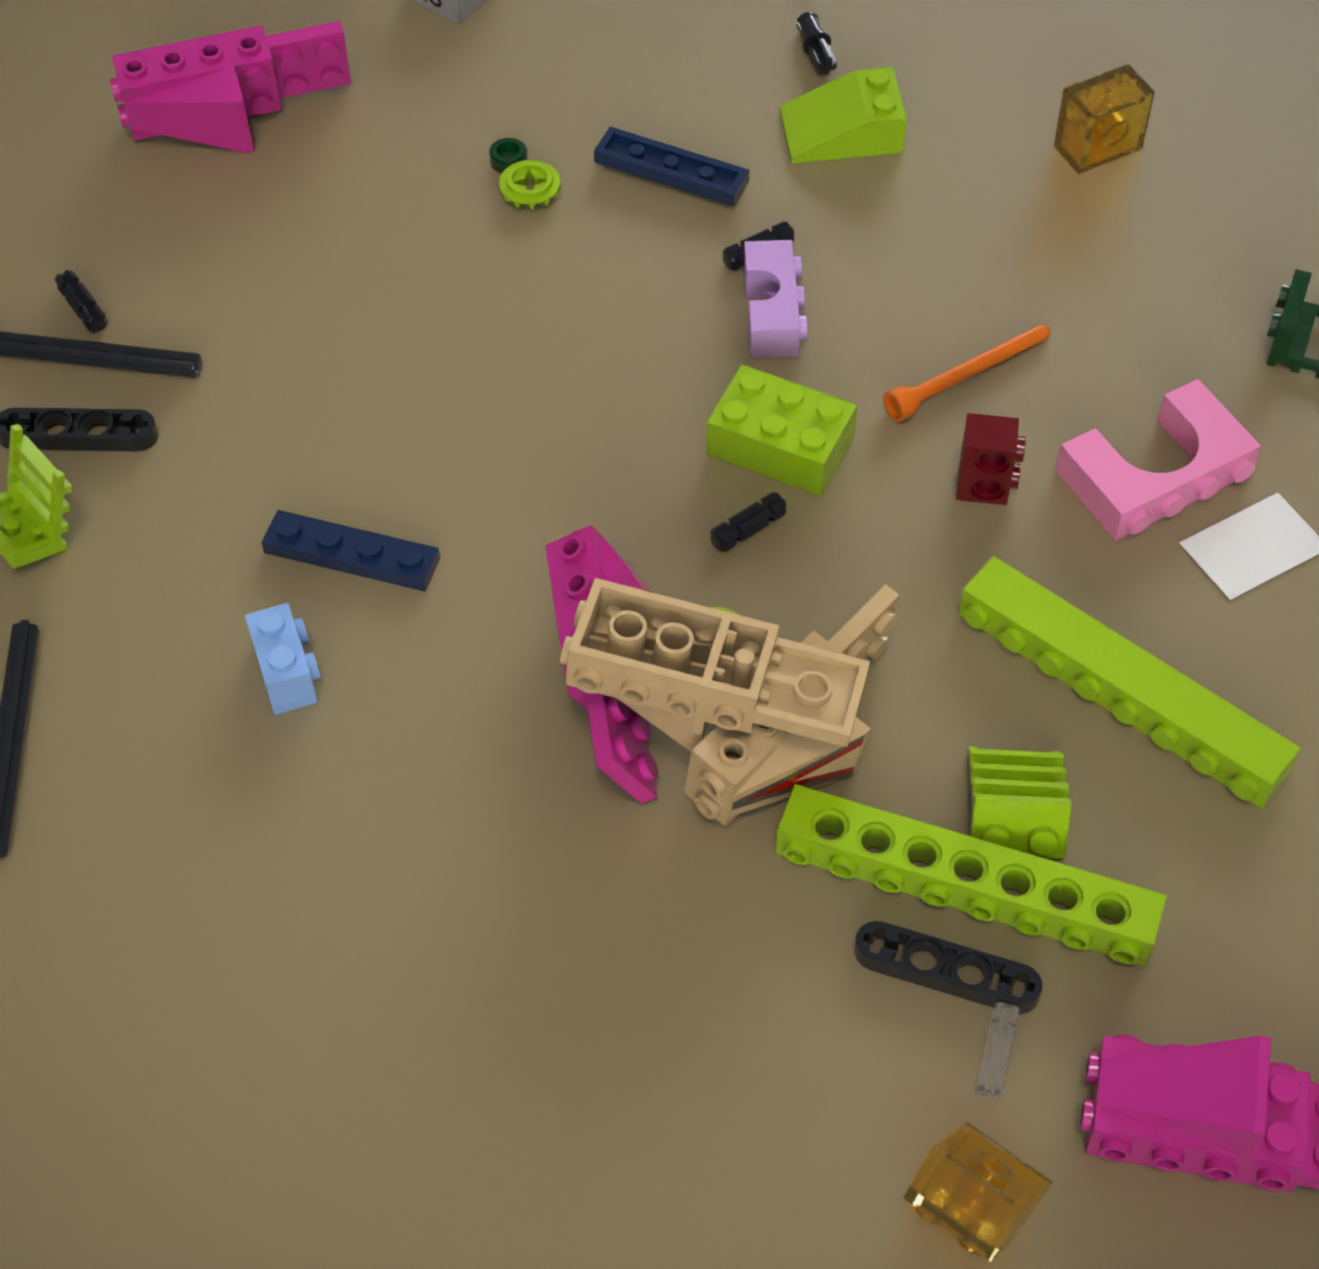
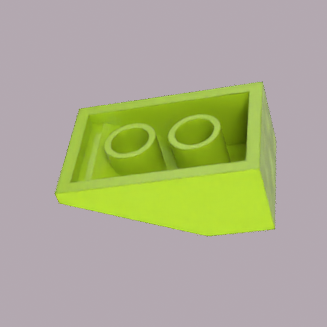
M893 67L855 70L780 105V115L791 164L903 153L907 117Z

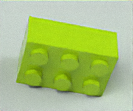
M742 364L707 421L706 455L822 497L855 437L857 405Z

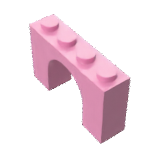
M1199 379L1165 394L1157 421L1188 456L1190 463L1182 469L1168 473H1154L1136 468L1125 461L1096 428L1061 444L1056 473L1115 541L1129 534H1139L1151 523L1165 516H1175L1185 506L1199 499H1209L1219 489L1233 482L1240 483L1245 481L1255 471V464L1261 445Z

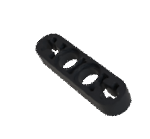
M8 408L0 412V444L9 449L10 426L19 424L23 428V435H26L39 450L137 452L151 448L158 440V430L154 417L151 413L140 409ZM102 424L107 426V429L99 435H88L86 433L94 425ZM51 425H66L61 433L55 435L45 433L46 429Z
M881 921L866 923L860 927L856 934L854 951L856 959L863 967L871 971L1012 1014L1021 1015L1029 1013L1039 1002L1042 992V980L1035 969L1028 965ZM875 939L884 941L879 954L870 951V945L874 943ZM899 944L905 946L901 962L895 961ZM921 950L928 951L936 957L938 963L932 969L920 970L911 963V955ZM975 965L983 971L985 979L979 984H967L959 978L957 971L962 966ZM994 973L1000 974L996 991L990 989ZM1016 981L1025 984V991L1022 997L1012 994Z

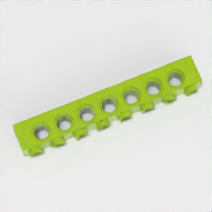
M797 784L793 787L777 830L776 854L784 856L794 864H811L821 867L840 878H857L873 883L886 892H902L916 896L935 907L948 906L965 911L977 920L1001 922L1014 926L1018 931L1026 935L1050 937L1062 941L1072 949H1089L1099 952L1125 965L1138 964L1144 967L1147 966L1167 895ZM830 833L836 835L838 838L825 839L820 835ZM877 847L884 852L871 853L866 848ZM923 861L927 863L929 866L917 867L913 865L911 862ZM958 875L972 876L975 881H963ZM1004 889H1016L1023 895L1013 896L1006 893ZM1051 903H1062L1069 910H1059L1053 907ZM1099 917L1111 918L1117 924H1105L1099 919Z

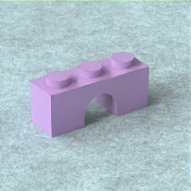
M792 240L744 241L746 298L766 299L749 301L748 335L750 358L799 357L800 340H807L806 315L799 316V310H804V286H796V280H801L802 278L801 256H794Z

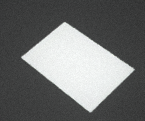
M1279 493L1179 542L1229 600L1319 554V536Z

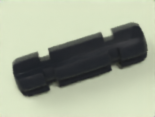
M782 221L772 226V231L765 229L741 240L740 246L738 243L726 247L722 251L723 261L730 270L744 266V241L792 240L793 242L795 234L793 228L790 227L788 222Z
M66 270L63 274H57L55 282L57 283L58 290L66 297L67 302L78 317L83 320L86 328L92 332H96L99 328H105L108 323L105 318V312L99 305H96V300L84 284L79 282L80 279L75 272Z
M777 492L768 494L760 499L761 504L755 502L728 519L729 524L724 521L712 528L710 531L712 543L720 551L729 549L737 544L735 539L742 541L768 525V519L774 521L784 515L787 505L785 500Z

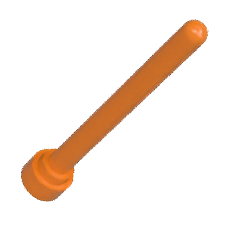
M1038 325L914 388L912 386L905 387L899 385L884 393L883 403L885 409L894 421L901 422L915 415L916 409L920 407L921 402L1046 340L1050 336V329L1046 325Z

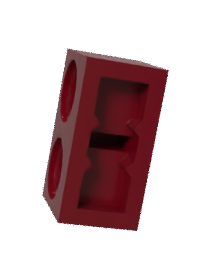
M967 413L958 470L956 500L1007 505L1010 489H1018L1021 464L1015 462L1023 463L1026 437L1018 436L1019 418Z

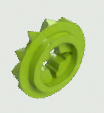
M539 160L516 162L507 167L499 179V188L505 202H513L517 209L523 205H529L532 210L536 204L548 206L550 198L558 197L559 187L561 186L558 171L550 164ZM528 179H531L532 183H534V189L527 190L526 184H528Z

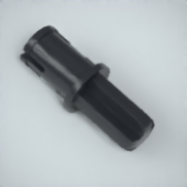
M809 11L801 14L797 18L799 23H796V26L804 40L803 49L806 54L811 55L816 69L820 70L821 74H829L830 70H834L837 67V60L830 47L831 38L822 29L816 13Z

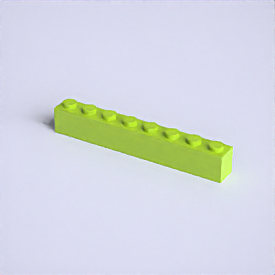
M995 556L962 589L958 615L963 617L970 626L985 631L999 640L1009 651L1021 654L1035 663L1045 674L1056 677L1074 688L1082 698L1096 702L1113 713L1116 719L1123 724L1131 725L1146 734L1162 749L1171 750L1191 763L1193 768L1201 774L1210 775L1230 788L1240 799L1250 801L1262 809L1291 773L1301 747Z

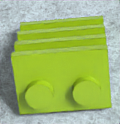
M19 424L10 426L7 492L0 494V554L13 569L67 550V543L61 537V534L69 531V524L63 519L62 514L70 512V504L64 499V495L72 491V485L65 479V474L61 470H57L26 435H23V428Z
M968 746L972 794L969 836L1041 858L1065 859L1072 802L1071 798H1068L1069 784L1066 783V768H1063L1064 754L1061 751L1036 752L979 749L978 747Z

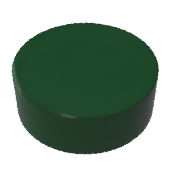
M515 138L497 140L489 149L491 167L499 173H503L507 167L516 162L528 160L526 145Z

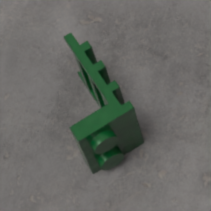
M1296 269L1291 285L1282 284L1276 307L1282 308L1283 312L1273 313L1267 336L1274 337V342L1267 365L1275 367L1276 362L1292 365V372L1299 373L1301 368L1317 372L1315 378H1319V360L1304 357L1316 316L1319 317V305L1304 301L1312 273Z

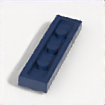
M611 126L594 150V162L732 206L736 204L749 182V169Z
M277 510L261 542L263 551L266 554L426 592L440 560L439 548L281 510Z

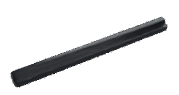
M0 331L1 356L198 377L202 369L201 355L193 352Z
M21 620L20 623L12 625L0 704V858L6 857L9 850L39 633L37 625L31 624L29 620Z

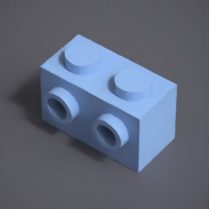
M289 603L246 614L245 619L274 715L318 703L312 680L321 677L314 653L304 654L302 645L309 643L302 617L293 619Z

